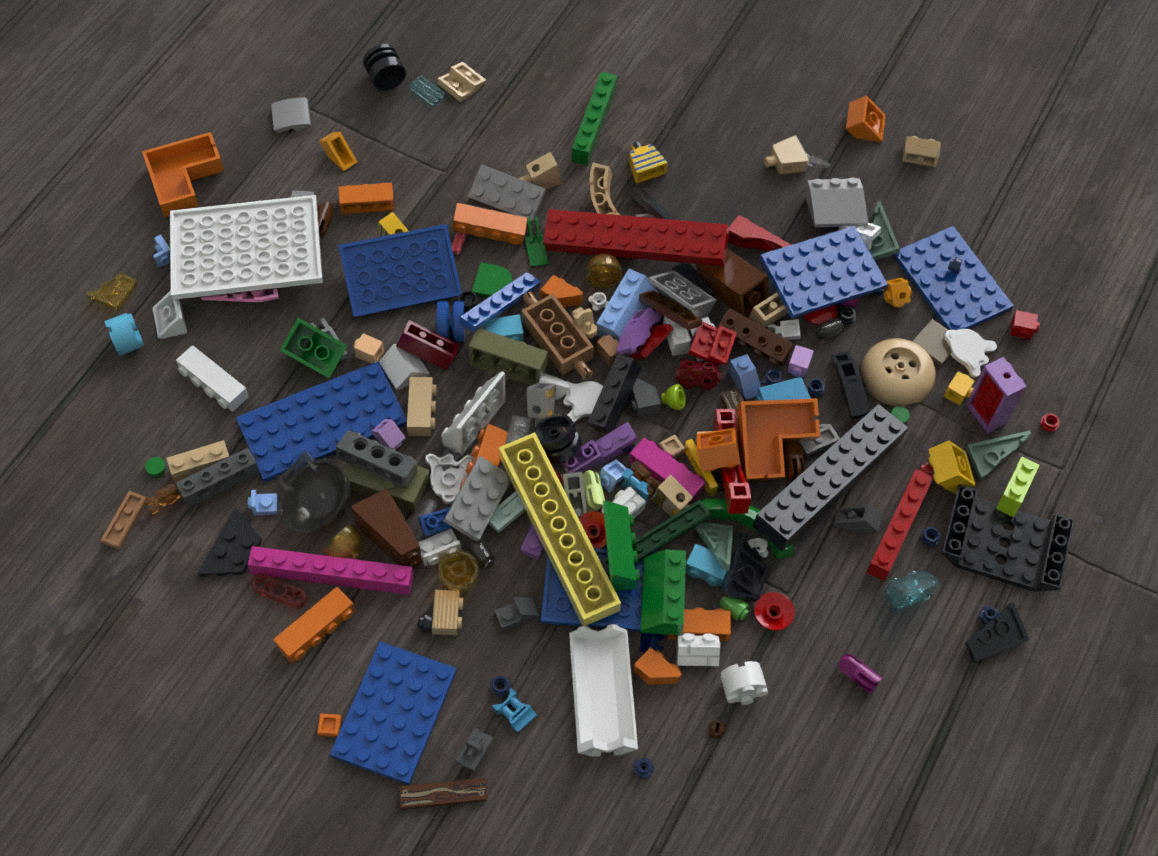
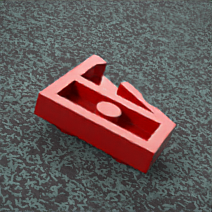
M670 324L652 326V329L649 330L651 336L646 339V343L637 347V351L629 356L634 360L646 358L674 328Z

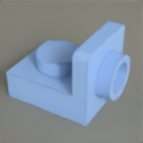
M161 234L154 238L157 244L154 246L157 253L153 257L159 268L170 263V247Z
M614 460L604 466L599 474L602 487L609 493L612 492L616 484L624 479L621 474L627 468L618 460Z
M251 490V497H248V508L252 509L254 516L278 514L277 493L257 494L256 490Z

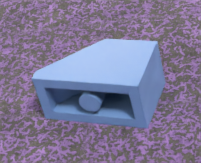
M746 354L730 360L728 373L739 389L743 399L748 401L755 398L761 386L756 368L749 356Z

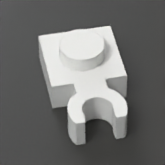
M799 319L780 321L781 326L768 325L770 331H775L776 334L787 340L801 339Z

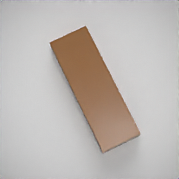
M128 491L100 540L102 544L118 550L121 549L146 505L147 497Z

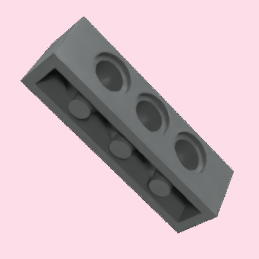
M347 430L336 445V457L404 489L407 488L417 473V460L413 457L403 455L393 448H388L375 440L363 437L360 433Z
M246 448L176 482V485L187 508H190L260 474L250 450Z

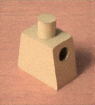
M796 135L774 144L770 156L764 158L765 166L767 168L775 166L779 174L804 172L807 170L809 162Z
M551 152L527 164L528 174L519 178L545 189L562 184L558 165Z

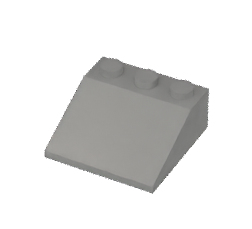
M860 178L807 180L806 201L814 227L868 226L864 190Z
M674 270L648 278V282L658 293L700 319L708 317L717 301Z

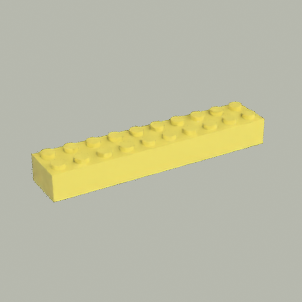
M532 433L499 447V457L582 626H588L619 612L621 602L536 434Z

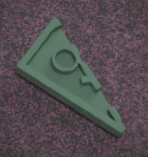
M881 201L877 202L874 221L872 222V224L881 227V233L872 240L871 249L869 250L874 261L900 253V248Z

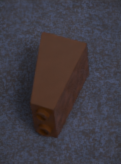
M729 249L726 250L724 267L696 264L698 274L715 295L728 308L747 318L750 316L753 307L769 298L767 275Z
M388 489L351 506L355 525L397 565L410 566L412 569H415L422 563L420 545Z

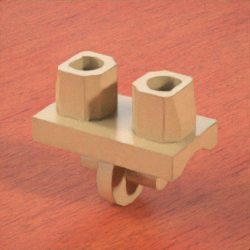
M580 307L572 311L574 322L584 335L589 339L596 336L598 330L594 324L592 310L590 308L584 310Z

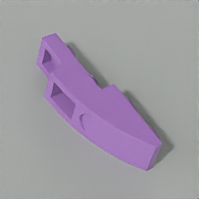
M652 308L637 311L623 329L617 353L619 355L624 353L630 355L636 352V348L645 344L646 339L651 336L649 330L652 329V325L660 322L663 315Z
M626 422L596 442L591 440L581 446L580 450L572 458L561 463L567 473L585 472L624 452L623 449L637 441L638 438L630 424Z

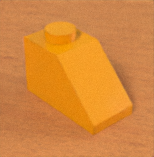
M332 132L319 141L327 156L342 171L358 162L341 132Z

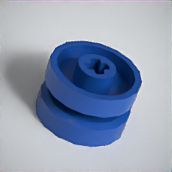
M447 301L437 302V334L450 339V331H453V340L455 342H465V326L459 323L460 317L465 314L464 301H454L452 313H450Z

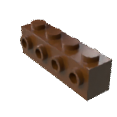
M730 308L718 325V327L721 325L737 333L735 337L736 344L743 348L746 346L751 348L752 353L759 357L763 355L769 358L768 361L775 366L778 364L783 366L794 349L792 342Z

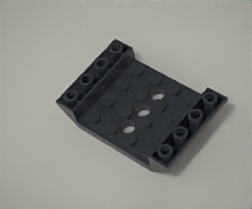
M958 485L941 554L956 568L1033 592L1060 590L1075 519L1055 514L1051 520L1022 511H1017L1015 516L1012 517L996 509L997 504L976 498L978 490ZM1006 523L1011 525L1012 530L1008 531L1004 529L1003 524ZM999 541H1006L1009 547H1002L999 544ZM996 557L1002 558V559L1004 560L1005 564H1003V565L998 564V563L995 561V558H996Z

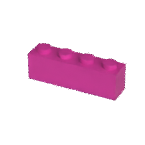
M644 437L630 452L629 462L659 485L671 474L692 495L693 498L689 505H692L704 491L706 482L698 474L692 473L685 464L673 459L670 453L662 451L655 442L649 441Z

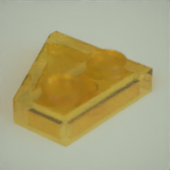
M120 273L110 281L100 284L101 288L94 292L88 291L86 296L95 302L118 311L138 285L136 279Z

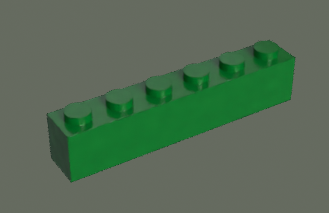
M605 72L600 73L572 147V162L584 165L589 164L616 91L617 75Z

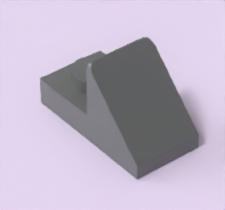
M514 597L512 604L494 610L502 631L540 617L533 598Z

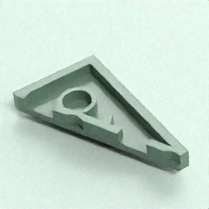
M1030 430L968 444L966 450L979 480L987 476L1028 440L1031 434Z
M703 522L696 526V532L721 567L729 571L733 526Z

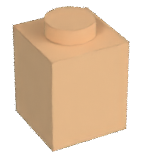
M364 333L353 345L355 357L370 364L379 361L384 353L383 342Z

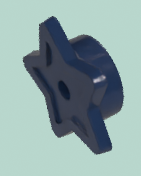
M765 369L766 377L762 380V384L772 385L786 381L782 378L780 369Z

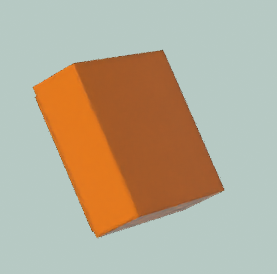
M320 713L317 735L338 737L342 716Z

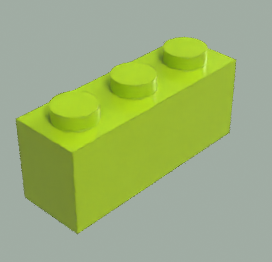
M1024 457L1020 458L996 509L1012 517L1015 516L1032 483L1039 464Z

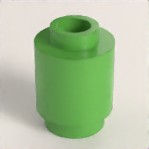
M722 597L719 602L722 609L730 611V616L735 621L739 619L743 621L750 612L748 610L749 605L741 599Z

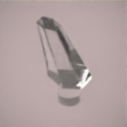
M806 154L809 159V166L829 168L831 165L816 156L812 157Z

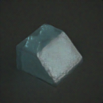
M924 569L918 572L914 570L901 579L897 577L890 580L884 592L895 612H898L931 598L940 581Z

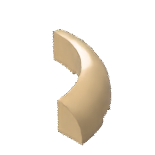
M593 163L590 172V192L596 212L620 215L612 204L610 197L612 179L610 167Z

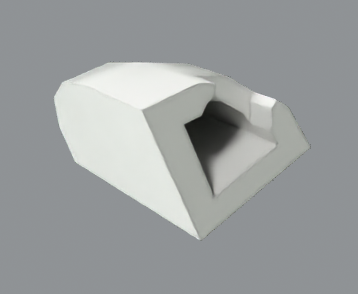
M544 374L539 380V383L556 384L555 400L562 398L569 387L568 383L564 380L548 374Z

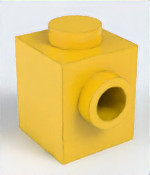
M958 371L949 384L944 397L960 406L965 397H970L974 389L972 385L975 380Z

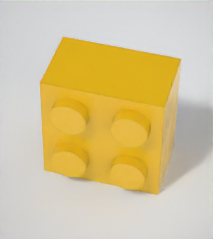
M950 440L928 449L930 454L929 462L935 472L933 477L938 485H941L953 494H956L958 485L969 488L976 486L966 451Z

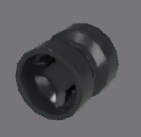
M464 291L460 294L459 301H464L465 313L477 306V296L474 292Z

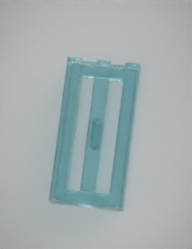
M422 75L409 84L411 90L433 106L436 105V102H440L441 98L446 97L443 90Z

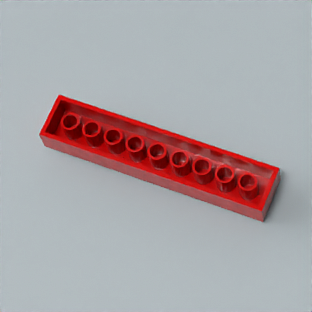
M548 209L543 244L546 251L724 267L729 230L728 224Z

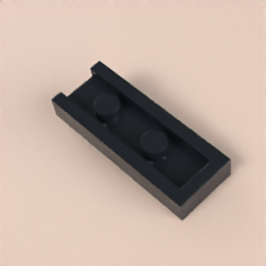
M680 263L672 268V271H676L715 298V293L691 264Z

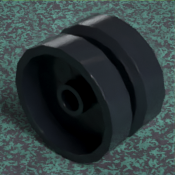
M555 414L546 417L536 425L533 431L539 439L550 463L567 461L582 446V439L572 419L565 414Z

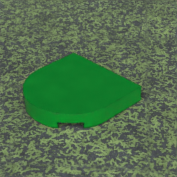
M481 262L472 292L476 296L489 298L510 284L512 276L504 267Z

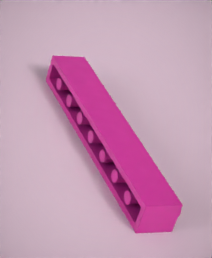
M252 546L248 561V567L252 575L406 595L411 593L414 578L413 569L410 566Z

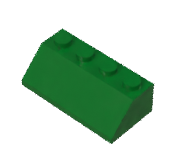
M607 500L603 501L611 584L615 591L637 589L636 582L640 581L639 569H635L634 563H638L637 550L633 551L632 546L636 544L635 532L631 533V526H634L633 514L629 515V510L626 506Z
M665 549L644 557L641 633L682 635L684 626L686 551Z

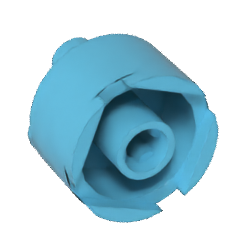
M124 313L105 321L119 356L140 349L144 345L139 330H134L137 327L131 313Z

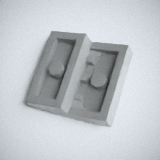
M291 98L271 104L273 127L277 134L292 128L297 132L311 126L307 98Z

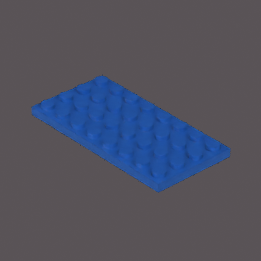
M378 361L236 417L264 483L336 454V445L347 430L360 433L363 437L371 440L375 438L371 431L384 419H392L398 428L407 425V418Z

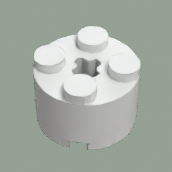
M744 662L745 666L742 667L734 664L721 672V681L728 703L741 702L742 705H748L753 702L754 698L768 694L764 675L758 662Z

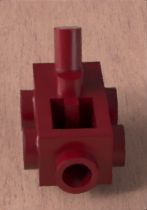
M684 358L680 363V368H676L675 379H679V384L685 388L702 386L703 389L710 390L713 387H717V382L721 383L722 371H718V363L694 362Z

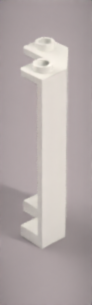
M615 624L608 625L601 631L592 630L588 626L578 627L577 630L569 633L578 753L596 757L601 756L602 752L608 753L613 751L614 755H623L638 750L627 630Z

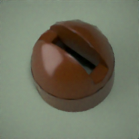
M719 720L712 721L708 727L709 735L716 739L721 738L725 733L723 722ZM716 724L720 725L718 733L714 732Z

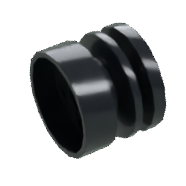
M380 44L368 50L364 55L363 65L376 89L381 91L391 90L404 81L406 69L393 46Z

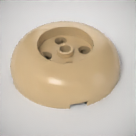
M893 338L883 340L868 350L861 363L860 375L866 385V390L878 401L891 406L906 407L909 404L920 403L930 394L935 383L936 371L933 360L925 349L912 341ZM886 368L891 370L890 374L886 371Z

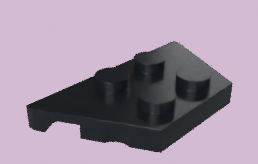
M234 508L197 572L200 577L217 574V576H226L228 574L244 575L248 568L252 546L259 547L261 545L262 538L237 509Z
M742 532L738 535L730 561V569L726 573L720 595L722 597L755 602L761 597L769 567L760 557L757 549L750 547L745 539L748 537L747 534Z

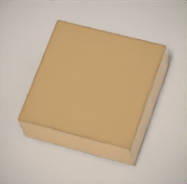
M676 435L659 443V448L664 452L670 453L673 458L685 452L684 446Z

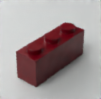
M408 320L396 346L447 371L460 345Z

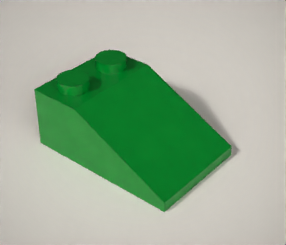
M297 318L279 351L330 379L348 345Z

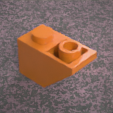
M552 275L541 288L540 300L554 294L563 307L578 306L583 303V292L578 287H573L564 279L558 278L555 275Z
M651 647L634 664L633 672L648 685L678 684L682 676L678 666L673 663L670 664L665 660L664 655L660 651L653 650Z

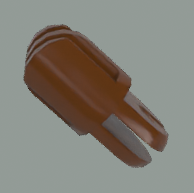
M323 202L317 207L319 238L323 236L326 228L329 227L334 208L330 202Z
M798 441L787 442L784 446L787 480H795L806 470L803 448Z

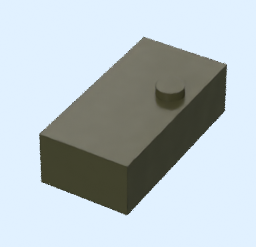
M479 328L469 344L471 366L494 374L502 371L505 373L506 378L529 386L539 383L540 378L547 374L548 351L530 346L523 341H516Z
M347 463L340 477L343 489L366 497L388 489L397 507L413 513L416 512L430 481L429 469L417 466V473L406 489Z

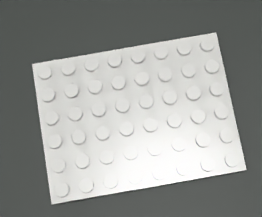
M316 195L171 210L170 265L172 300L323 283Z

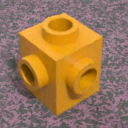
M897 278L886 281L888 286L883 295L887 303L893 305V307H902L904 303L911 302L910 296L912 291L908 280Z

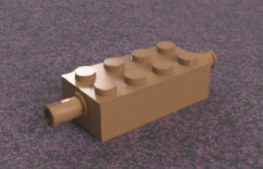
M528 292L529 296L526 293L522 299L528 307L522 310V323L541 349L548 351V358L559 373L564 375L576 369L583 380H587V377L590 378L593 375V371L590 370L586 362L593 359L594 346L554 294L538 301L532 292Z

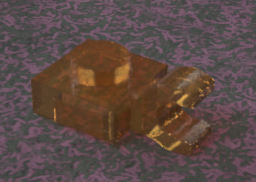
M637 460L631 465V471L634 472L633 476L640 482H646L648 484V493L652 495L653 489L650 486L654 485L658 488L660 486L659 480L653 478L650 475L651 472Z
M172 483L157 491L155 496L145 499L144 503L146 507L154 504L153 507L149 508L151 514H155L159 511L161 504L163 507L167 504H173L180 498V494L175 484Z

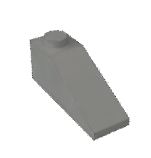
M582 472L561 474L562 487L579 519V517L587 513Z

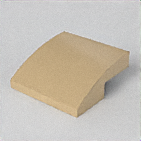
M464 62L452 66L450 73L439 77L437 80L439 86L460 102L473 95L486 83V79Z

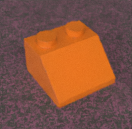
M866 95L849 102L846 129L857 139L882 142L886 115Z
M735 428L697 434V452L701 471H714L721 467L733 468L740 464Z

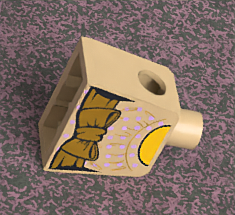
M670 474L657 488L651 501L672 517L690 506L689 503L693 497Z

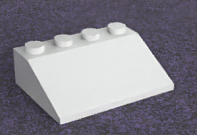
M501 371L489 379L483 387L480 386L474 398L467 401L461 414L458 413L454 417L452 425L444 429L441 435L444 447L454 453H460V457H462L476 440L480 428L483 429L505 404L504 372Z

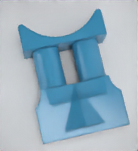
M627 468L621 474L624 481L620 485L624 489L631 487L646 501L647 505L649 498L648 484L636 479L633 476L634 472Z
M510 688L509 697L505 702L492 705L493 710L498 715L502 713L509 719L511 727L517 733L537 716L530 705L522 704L517 699V693L512 688ZM510 704L516 709L514 712L508 708Z

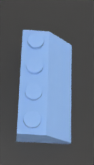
M628 269L596 323L597 336L602 337L610 334L613 339L619 342L623 329L630 318L637 311L651 308L639 300V294L652 290L656 291L645 275Z

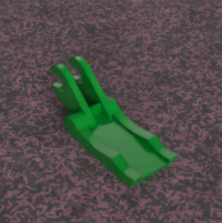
M534 216L537 235H532L530 217H527L529 236H525V244L530 267L549 264L537 216Z

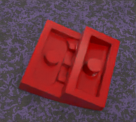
M702 321V326L696 328L688 354L702 360L725 365L737 333L721 325L716 328Z

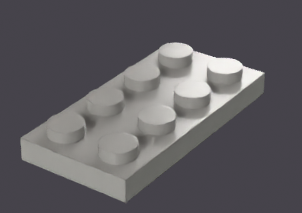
M481 164L468 197L512 215L530 217V221L533 223L534 216H536L546 189Z
M479 456L443 521L474 541L480 540L511 481L507 472Z

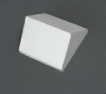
M170 290L152 308L159 339L187 333L181 300H172Z
M393 344L380 359L379 364L396 391L409 386L410 377H427L430 375L419 357L397 347V344Z

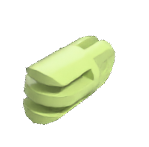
M588 470L583 474L586 506L588 512L598 511L603 507V501H605L599 474Z

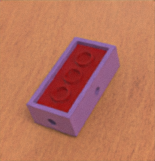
M1004 357L984 366L966 406L987 434L1007 424L1026 388L1025 382L1016 374L1013 366Z

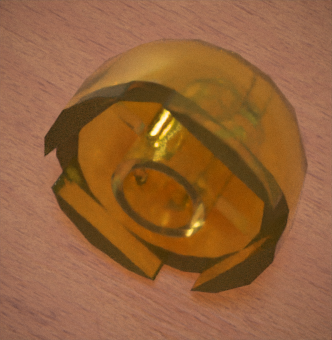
M595 255L587 264L586 280L591 283L592 287L597 289H609L615 283L618 285L622 280L621 264L613 255Z
M352 524L347 525L332 539L331 545L327 544L322 550L325 556L356 559L360 555L358 550L362 545L361 535Z
M456 551V553H448L440 560L438 566L439 579L446 589L465 592L471 589L477 581L479 574L478 564L475 558L468 552Z

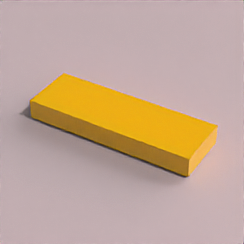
M693 439L687 440L684 448L695 472L706 482L704 488L710 497L716 495L718 485L710 471H701L697 447Z

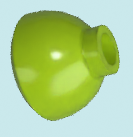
M680 384L669 387L666 393H662V403L667 404L674 410H682L686 402L683 387Z

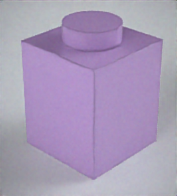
M796 345L787 373L795 377L805 378L814 351Z
M384 419L371 431L378 442L388 448L397 449L401 446V441L406 438L392 419Z

